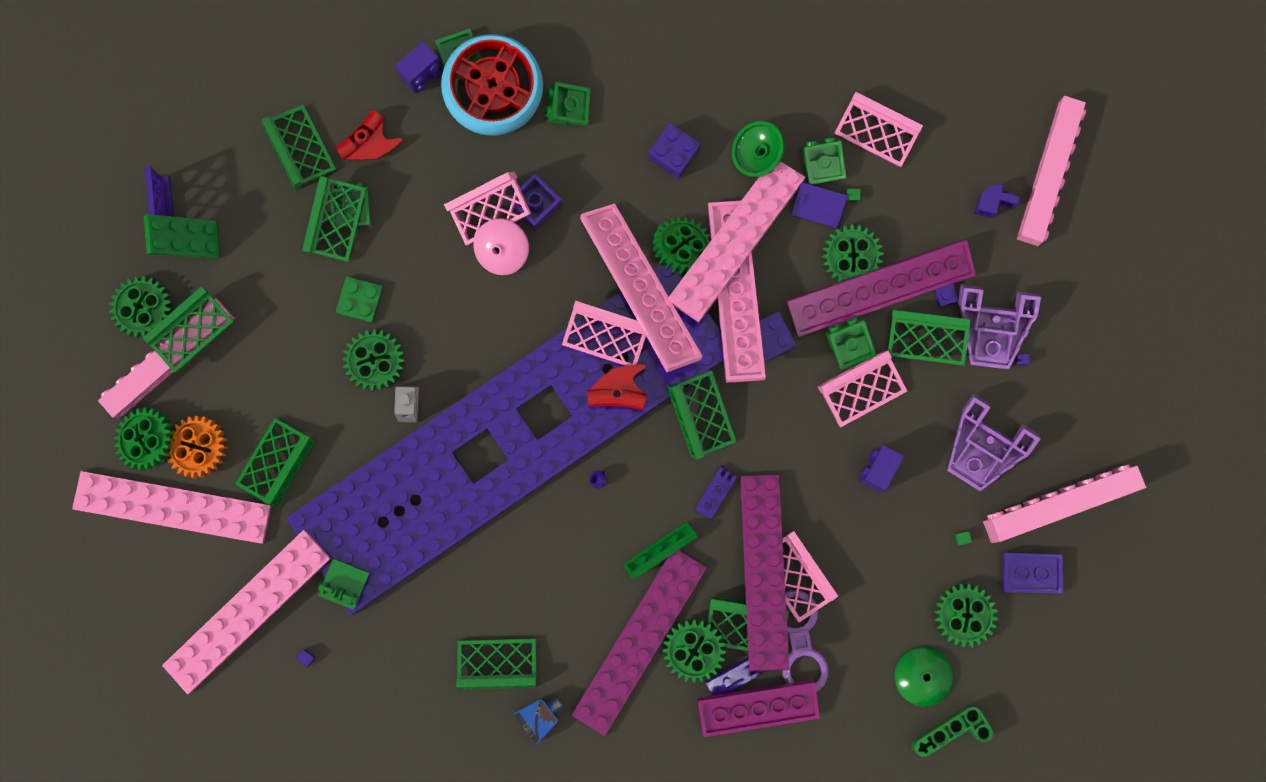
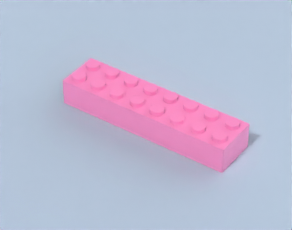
M1130 464L1112 469V471L1094 476L1095 480L1090 478L1077 482V487L1075 484L1059 489L1060 493L1055 491L1041 496L1042 500L1039 498L1023 502V507L1019 504L1005 509L1006 513L1000 511L988 515V520L983 521L991 543L1004 541L1146 488L1138 466L1130 467Z

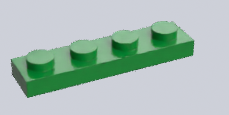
M685 522L622 565L632 580H634L696 539L697 535L688 522Z

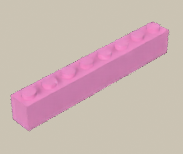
M1063 96L1059 101L1017 240L1036 246L1046 242L1049 235L1047 227L1054 218L1052 211L1060 199V196L1057 195L1065 182L1063 175L1070 166L1068 159L1075 150L1076 144H1073L1074 139L1080 133L1081 127L1079 123L1086 114L1084 109L1086 102Z
M215 298L214 300L222 307V309L230 316V318L234 320L235 317L229 312V310L218 299ZM210 301L204 305L203 312H213V304ZM192 315L188 325H198L199 315ZM202 315L201 326H211L212 316ZM216 316L215 326H223L227 319L224 316ZM178 327L173 338H183L184 328ZM188 328L187 338L197 339L198 328ZM201 328L200 339H208L211 336V329ZM163 340L160 343L159 349L161 351H168L169 340ZM173 341L172 351L182 352L183 341ZM187 341L186 352H193L196 349V342ZM155 350L149 352L142 363L134 365L127 376L119 378L112 389H107L101 394L98 402L112 418L119 420L173 373L171 368ZM172 354L171 363L175 367L181 362L182 355Z

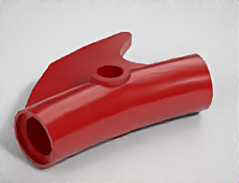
M371 110L356 130L338 144L335 149L344 161L375 160L391 152L403 140L402 138H384L383 124L385 118Z
M627 365L610 370L587 390L589 407L619 406L643 410L647 393H644L635 385L633 378L645 369V365ZM615 392L620 393V396L614 397L613 394Z

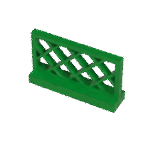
M304 105L272 118L265 117L261 119L262 126L295 191L301 189L302 185L319 179L320 176H326L336 171ZM302 111L305 116L303 122L293 120L294 114ZM284 120L288 124L286 129L283 130L277 128L275 122ZM291 123L301 126L298 135L288 131ZM303 128L312 130L311 139L301 136ZM286 135L296 138L293 146L285 144ZM299 139L309 142L306 151L296 148ZM312 144L320 146L321 151L319 155L309 152ZM294 151L304 154L302 162L293 160ZM307 155L317 158L314 167L304 164ZM322 160L328 162L330 168L321 170L317 166L319 161ZM303 167L313 170L310 177L302 178L300 173Z
M320 176L302 251L349 262L367 188ZM332 183L340 185L343 193L334 197L331 192ZM353 189L360 190V198L353 202L348 192ZM345 194L351 204L341 209L336 199ZM334 201L339 211L330 216L326 207L327 204ZM352 206L356 215L348 221L343 211ZM341 213L346 223L337 227L332 217ZM330 220L334 230L325 234L322 224ZM348 224L351 229V235L344 239L339 229ZM336 231L342 241L332 246L327 236ZM325 238L330 248L325 251L317 250L318 241ZM342 243L347 249L345 257L338 255L334 249Z
M201 286L149 331L143 339L156 351L171 370L177 373L228 329L234 321L213 299L210 293ZM208 300L213 304L212 313L203 312V305ZM191 315H199L198 325H188V318ZM202 315L212 316L211 326H201ZM216 316H224L227 319L223 326H215ZM177 327L184 328L183 338H173L174 330ZM188 328H198L197 339L187 338ZM201 328L211 329V336L208 339H200ZM162 340H169L168 351H161L157 345ZM173 341H183L182 352L172 351ZM187 341L196 342V349L193 352H186ZM172 354L182 355L181 362L176 367L171 363Z
M893 310L888 351L894 357L965 366L971 320ZM896 322L904 323L909 330L899 336L895 330ZM918 325L924 326L928 331L921 338H918L913 332V329ZM937 328H943L947 335L938 341L932 332ZM947 329H954L950 333L947 331ZM957 330L965 331L964 339L957 344L951 334ZM911 332L917 341L908 347L902 340V337ZM930 334L936 343L927 349L921 340ZM947 337H950L955 346L946 352L940 343ZM900 340L906 349L901 353L892 352L893 344ZM919 342L925 352L916 356L910 348ZM939 345L945 354L939 358H933L929 351ZM958 347L962 353L961 361L952 360L948 354ZM945 356H947V357L949 358V360L942 359V358L945 357Z
M712 370L667 386L691 458L698 460L706 454L736 443ZM707 376L710 380L708 390L699 386L702 378ZM687 384L695 386L691 396L684 394L682 386ZM698 388L706 392L702 402L694 399ZM709 394L716 397L717 401L714 408L705 404ZM692 401L701 404L697 414L690 412L689 407ZM704 406L712 410L708 420L700 417ZM716 412L720 413L723 418L720 426L712 422ZM698 419L707 422L703 432L696 429L695 425ZM710 424L718 427L714 438L706 435ZM722 430L728 432L730 440L725 442L718 440ZM704 437L712 439L713 442L710 448L704 450L702 442Z
M274 418L235 485L266 504L277 508L316 441ZM279 424L282 426L284 434L275 437L274 429ZM295 434L300 436L297 444L290 446L288 436ZM285 438L287 447L277 449L276 440ZM272 442L274 451L265 453V444ZM288 450L289 457L287 461L280 463L278 453ZM275 454L277 464L268 466L266 457ZM262 458L264 468L255 470V461ZM278 467V476L270 479L269 470ZM265 471L267 481L258 483L256 473ZM252 475L254 485H243L244 479ZM268 484L269 491L264 497L260 495L259 486Z
M712 596L707 625L713 622L715 626L710 627V629L718 628L719 632L723 635L719 641L724 639L727 641L723 647L748 651V638H744L738 630L747 623L745 616L746 601ZM786 608L787 620H788V615H789V609H788V608ZM713 610L722 611L726 618L717 624L712 617ZM735 614H740L745 621L736 627L730 618ZM728 620L734 629L725 635L719 626ZM736 631L742 640L737 644H732L727 637Z
M536 639L458 641L457 689L537 688ZM504 644H510L514 648L507 658L499 651ZM523 644H532V652L527 657L518 650ZM462 645H471L475 651L466 658L462 654ZM484 645H491L495 649L488 658L479 651ZM498 652L505 660L496 668L489 660ZM516 652L524 658L517 667L509 661ZM477 653L485 659L478 668L470 662ZM527 661L532 666V674H523L519 668ZM488 662L495 670L490 675L484 676L479 670ZM506 662L514 668L509 675H503L499 671ZM469 663L475 671L470 676H462V668Z

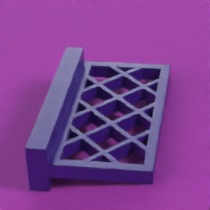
M151 166L145 167L149 214L174 217L170 177L168 175L161 176Z

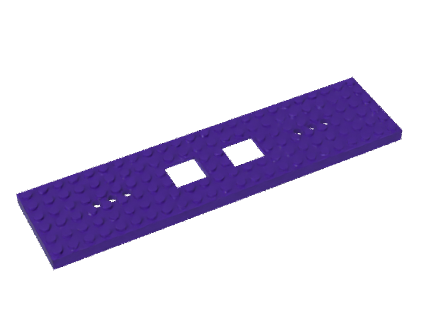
M664 262L653 271L669 297L683 277L677 269L674 273H672V267L665 269L666 263ZM622 292L597 307L637 320ZM675 307L702 354L700 361L666 372L646 336L643 344L645 350L640 353L637 365L644 364L645 369L633 378L635 385L641 391L647 393L643 410L619 406L589 407L587 390L605 375L602 368L605 365H611L613 368L625 365L563 346L566 328L286 519L297 536L303 530H306L332 558L320 569L324 577H326L333 559L370 573L355 610L345 607L349 615H354L670 398L667 389L668 385L676 384L707 372L722 363L724 358L721 331L708 312H706L700 322H697ZM585 317L575 322L577 328L587 323ZM597 320L591 324L596 334L606 329L602 321ZM606 323L608 328L612 326L611 324ZM589 325L579 330L584 340L594 335ZM615 326L609 330L614 340L624 335L621 327ZM624 329L626 334L631 332L630 330ZM576 331L569 335L567 343L576 345L581 342ZM607 331L597 336L602 346L612 341ZM636 332L628 335L632 346L639 343L642 334ZM595 337L585 342L589 350L594 351L600 348ZM626 337L616 341L620 352L630 348ZM613 343L603 348L607 356L612 357L618 354ZM632 349L623 354L628 355V362L633 364L635 355ZM549 386H552L572 417L537 440L516 409ZM615 392L613 395L614 397H619L620 393ZM488 429L508 458V461L473 484L452 452ZM414 495L421 497V503L417 506L411 503V498ZM398 506H403L405 509V513L401 517L395 515V509ZM381 517H387L389 520V524L385 528H381L378 524Z

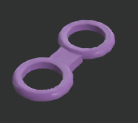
M796 590L785 592L787 598L795 597ZM799 590L798 598L808 602L809 594ZM811 598V603L816 604L815 600ZM818 610L810 615L804 626L799 628L787 626V634L790 638L792 652L789 654V670H782L785 683H794L790 674L793 661L801 656L813 657L820 666V676L818 681L815 682L816 692L825 685L828 678L826 659L818 651L812 649L809 631L815 626L818 619Z

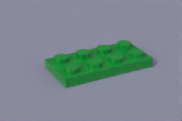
M150 214L143 216L147 254L205 259L220 258L216 221Z

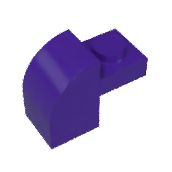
M992 185L979 196L974 214L993 218L997 214L998 205L1014 209L1019 204L1020 197L1008 191L1003 193V185Z

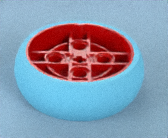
M487 34L471 38L454 50L444 67L441 88L446 107L461 125L475 133L496 136L513 132L531 119L541 102L543 77L535 57L524 45L510 37ZM487 51L499 52L497 57H486L475 63L468 60L478 53ZM517 60L524 66L529 75V92L520 88V78L514 68ZM498 66H505L506 70L498 72L496 68ZM479 73L481 77L475 80L471 78V75ZM455 78L464 81L465 93L471 102L467 111L457 99ZM489 83H496V87L489 88ZM510 90L514 92V95L506 97L504 93ZM481 98L489 100L485 105L480 104L478 101ZM510 106L518 110L506 118L496 120L485 119L488 113L502 112Z

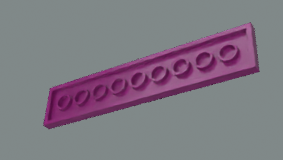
M962 239L786 300L796 336L800 337L846 321L849 318L857 317L976 276L968 242L966 239Z
M779 475L740 476L749 671L789 670Z
M679 550L666 559L571 716L601 735H606L707 567Z

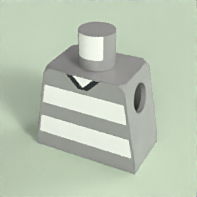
M397 386L395 389V416L398 422L418 423L419 386Z

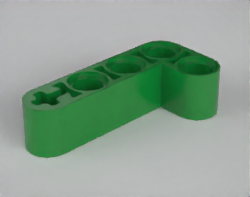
M965 706L912 741L911 748L915 754L926 757L968 730L975 739L981 742L990 741L993 737V730L978 708ZM970 710H974L975 718L969 721L967 714ZM956 720L959 723V728L956 731H952L951 723ZM984 727L986 729V734L984 737L980 738L978 735V731L980 728ZM941 731L943 737L940 741L936 742L934 735L936 732ZM920 743L926 744L924 746V751L918 750L920 748Z

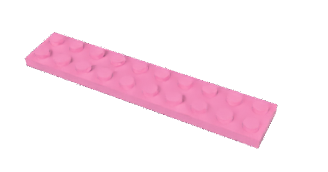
M780 162L771 173L759 177L667 300L674 307L700 322L799 189L800 184L805 181V176Z
M741 201L708 203L711 240ZM751 252L717 298L726 383L759 381L766 378Z
M615 203L581 214L580 219L666 372L700 361L702 354L675 307L667 300V293Z
M81 471L72 509L264 544L272 506Z
M303 530L162 666L187 694H190L332 558L306 530Z

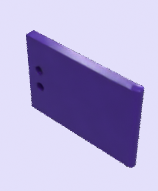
M802 182L791 215L838 229L848 195Z

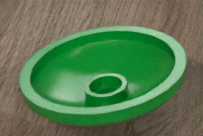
M756 121L746 125L737 134L732 145L734 165L741 173L749 177H762L771 173L779 165L784 155L785 142L783 135L776 126L766 121Z
M917 647L901 656L895 667L894 680L898 692L905 700L914 705L926 707L938 704L946 698L952 688L953 671L949 661L942 653L928 647ZM924 674L929 675L928 681H924Z

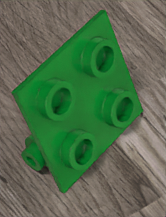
M333 559L324 582L318 588L320 590L318 596L355 610L370 573Z

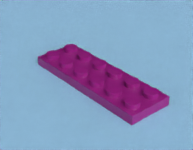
M814 679L697 698L703 737L820 719Z

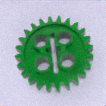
M677 217L675 221L670 218L669 222L664 221L662 226L658 227L652 242L655 245L653 251H658L655 257L662 258L659 263L665 262V269L672 267V273L677 269L680 275L683 271L686 273L689 271L711 242L709 240L711 234L705 235L707 229H700L701 223L694 225V219L688 222L687 217L683 221H681L680 217Z
M850 224L849 230H847L846 226H842V232L835 229L836 236L829 234L832 240L824 241L828 247L822 248L826 254L822 255L821 258H826L827 260L822 264L829 266L826 272H833L830 278L837 276V282L879 268L877 263H883V261L878 258L884 255V253L878 252V249L883 246L876 245L879 238H872L874 232L867 234V227L861 231V225H857L856 229H854L853 224ZM851 238H853V253H856V257L853 258L854 272L851 271L852 258L848 257V254L852 252ZM860 240H863L866 244L863 251L857 248V243ZM840 241H844L847 244V249L844 252L838 248ZM860 259L866 261V267L863 270L858 267ZM841 260H845L848 264L847 269L844 271L839 268Z
M136 276L134 282L127 279L128 285L120 283L121 290L115 288L118 294L117 296L111 295L115 301L109 303V305L114 307V309L109 310V313L115 314L110 319L117 321L114 326L117 328L121 327L120 331L122 333L127 331L128 336L131 337L134 334V337L139 338L140 335L144 337L168 316L167 313L173 311L168 308L173 302L167 300L171 295L165 293L167 289L161 287L162 284L160 282L155 283L153 278H150L148 281L145 276L140 281ZM136 291H139L138 298L133 299V294ZM153 298H157L156 304L150 306V301ZM128 309H131V310H132L131 315L128 316V317H125V312H126ZM149 315V321L143 324V318Z
M373 329L372 334L365 330V336L358 333V340L352 337L354 343L346 344L350 349L349 351L343 350L347 357L342 358L344 362H347L342 367L349 369L345 375L352 376L349 381L352 383L357 381L356 386L358 388L363 384V390L365 391L370 386L372 392H374L375 387L382 391V385L389 388L388 382L390 381L395 384L394 377H401L397 373L398 370H404L400 364L405 363L404 359H400V357L405 355L404 352H398L402 346L400 344L395 345L398 340L394 338L390 341L392 335L387 334L384 337L383 330L377 335L375 329ZM379 345H385L383 353L376 352ZM362 349H366V356L363 358H359L358 352ZM390 355L389 359H381ZM372 357L379 359L375 361L374 365L369 362L372 361ZM359 362H366L361 364L360 366L357 365V363ZM389 363V370L382 372L381 365ZM369 367L371 373L364 377L362 371L364 368Z
M145 407L143 409L137 408L136 412L130 411V417L124 416V423L119 422L121 429L115 430L119 433V436L114 437L115 440H118L114 447L119 448L116 454L122 455L119 460L124 461L125 466L142 471L145 469L152 470V466L159 467L158 461L165 462L164 455L170 456L167 450L173 449L169 443L175 441V439L170 438L174 431L169 430L173 425L167 423L169 418L164 417V413Z
M958 584V590L955 586H951V592L944 590L946 597L939 596L942 602L935 603L939 610L933 611V613L938 614L934 621L940 622L936 626V629H943L940 635H948L946 641L949 642L954 639L953 645L957 646L960 641L961 647H965L966 642L969 647H973V641L977 645H981L980 639L987 641L986 634L993 635L989 629L997 627L992 621L998 620L997 617L993 616L998 610L992 609V606L996 604L995 602L988 601L991 595L983 596L985 593L984 589L978 592L977 585L971 589V585L966 584L964 589L962 584ZM966 598H968V600H969L968 603H967V608H966V602H965V599H966ZM955 599L961 602V607L958 610L953 608V601ZM975 601L980 604L978 612L972 609V604ZM962 613L969 614V618L965 619V617H962ZM953 619L959 621V627L955 630L951 627ZM973 621H976L979 626L975 632L970 628Z
M694 618L692 624H690L689 620L686 619L685 625L678 622L679 629L674 626L671 628L674 634L667 633L666 636L670 640H664V644L668 647L663 648L662 651L668 654L663 659L669 660L666 665L667 667L673 666L672 674L676 671L679 672L678 679L684 675L685 682L688 681L689 677L692 678L693 683H695L696 678L703 682L704 676L711 679V672L715 675L717 674L715 667L722 668V664L719 661H725V657L721 655L726 653V649L721 648L725 645V641H719L723 635H716L715 633L718 628L711 630V623L705 626L702 619L700 624H697V620ZM693 633L696 636V640L688 641L686 634ZM701 636H704L703 641L699 645L697 652L693 655L690 663L688 665H685L686 660L690 656L692 649L696 646L699 638ZM710 643L713 646V650L710 652L705 651L703 644ZM684 650L686 657L679 658L676 655V651ZM700 660L703 663V667L696 668L693 665V661Z

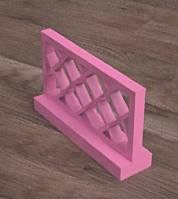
M855 92L834 134L902 167L923 125ZM853 106L861 110V117L852 119L850 110ZM873 115L877 117L879 125L869 128L866 117ZM863 119L866 129L856 132L853 122ZM851 123L854 133L846 135L840 132L843 125ZM887 124L893 125L896 133L885 136L883 126ZM880 127L883 137L873 140L870 130ZM867 131L870 141L866 143L859 142L857 134ZM907 132L913 135L909 143L902 145L899 134ZM897 135L900 146L890 149L887 138ZM884 140L887 150L877 151L874 143ZM901 148L903 156L900 162L892 158L891 151Z
M515 171L507 172L444 204L446 210L451 212L465 245L474 242V238L470 240L466 233L468 227L476 229V235L478 229L482 226L483 220L497 219L499 211L507 213V220L516 222L531 214L517 184ZM510 185L515 190L513 198L505 195L506 188ZM492 194L500 196L497 206L489 203ZM503 198L512 201L509 211L501 208ZM477 202L484 204L481 214L473 211ZM515 203L522 206L524 213L520 215L513 213ZM488 206L496 209L493 219L485 216ZM461 210L468 212L466 222L460 220L457 212ZM472 214L480 217L478 226L469 224Z
M575 301L562 345L625 366L637 365L646 338L639 322ZM576 314L584 315L587 321L585 325L577 328L574 322ZM599 320L603 322L606 329L596 334L591 324ZM606 323L611 324L612 326L608 328ZM589 325L594 335L584 340L579 330ZM615 326L621 327L624 335L614 340L609 330ZM624 329L630 330L631 332L626 334ZM577 331L581 342L576 345L567 343L569 335ZM607 331L612 341L602 346L597 336ZM634 332L642 334L640 342L632 346L628 335ZM595 337L600 348L592 351L588 349L585 342ZM626 337L630 348L620 352L616 341ZM613 343L618 354L610 357L606 355L603 348ZM636 346H638L637 352L634 350ZM632 349L635 355L633 364L626 362L622 356L623 353Z
M882 351L877 356L869 358L817 386L820 393L823 394L839 427L852 422L907 392L891 360L892 357L889 351ZM889 365L891 369L889 377L879 374L881 366ZM868 373L875 375L872 386L863 384L864 376ZM878 377L888 379L885 390L875 387ZM890 382H897L901 390L896 393L889 392ZM848 384H859L855 395L846 392ZM861 386L871 388L868 399L859 397ZM874 389L884 392L882 400L879 402L871 400ZM835 391L842 393L839 404L833 403L829 394ZM845 395L855 397L851 408L842 405ZM857 399L867 401L864 410L859 411L855 409ZM841 407L851 410L849 417L844 421L839 416Z
M793 531L782 538L783 543L786 542L790 548L789 556L783 555L784 558H788L786 570L784 569L785 587L797 588L795 600L786 597V605L799 623L837 598L838 595ZM790 559L800 562V572L789 570ZM788 573L799 574L797 586L786 584ZM802 575L809 576L812 580L811 589L800 587ZM799 589L810 591L808 602L797 600ZM812 593H821L825 600L820 604L811 603ZM797 602L808 604L806 613L801 617L795 611Z

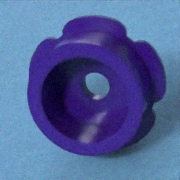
M594 471L591 474L590 484L595 489H600L606 485L607 477L604 471Z

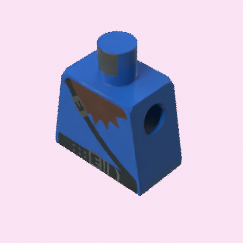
M542 697L516 711L514 716L534 743L538 744L559 721L555 713L563 705L557 697L548 704Z

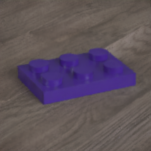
M1003 553V592L1063 594V555Z

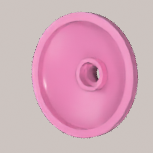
M493 219L478 229L474 238V252L479 263L489 272L497 275H509L518 271L527 261L529 242L524 231L516 223L507 219ZM495 247L499 248V253L495 251Z

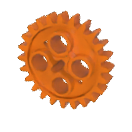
M189 416L188 422L181 420V426L175 424L176 431L172 434V439H175V441L169 444L173 449H170L168 452L171 458L167 461L173 464L172 469L178 470L177 473L184 474V477L189 478L191 476L194 479H197L198 476L204 478L205 473L211 475V468L218 470L216 464H222L223 462L220 457L226 456L222 450L228 448L223 445L227 439L221 437L225 433L219 430L221 426L215 424L214 420H209V418L204 416L202 419L200 416H195V418ZM193 432L192 438L189 439V434ZM210 436V441L206 444V439ZM187 442L190 444L211 449V452L208 453L202 450L194 449L188 446H184L181 443ZM186 450V451H187V454H186V456L183 458V456H182V455H183V452ZM204 455V460L200 463V457Z

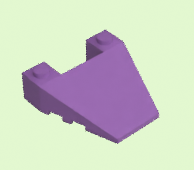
M961 284L958 297L960 317L971 320L967 346L970 364L1009 369L1020 350L1024 338L1027 337L1032 323L1035 322L1038 316L1041 297L1036 293L1017 291L1014 310L981 306L984 290L980 286Z
M973 393L962 410L947 471L981 491L1008 469L1010 470L1020 460L1029 456L1041 438L1038 433L1024 424L1019 428L1013 439L1008 438L989 426L982 419L991 408L990 403Z

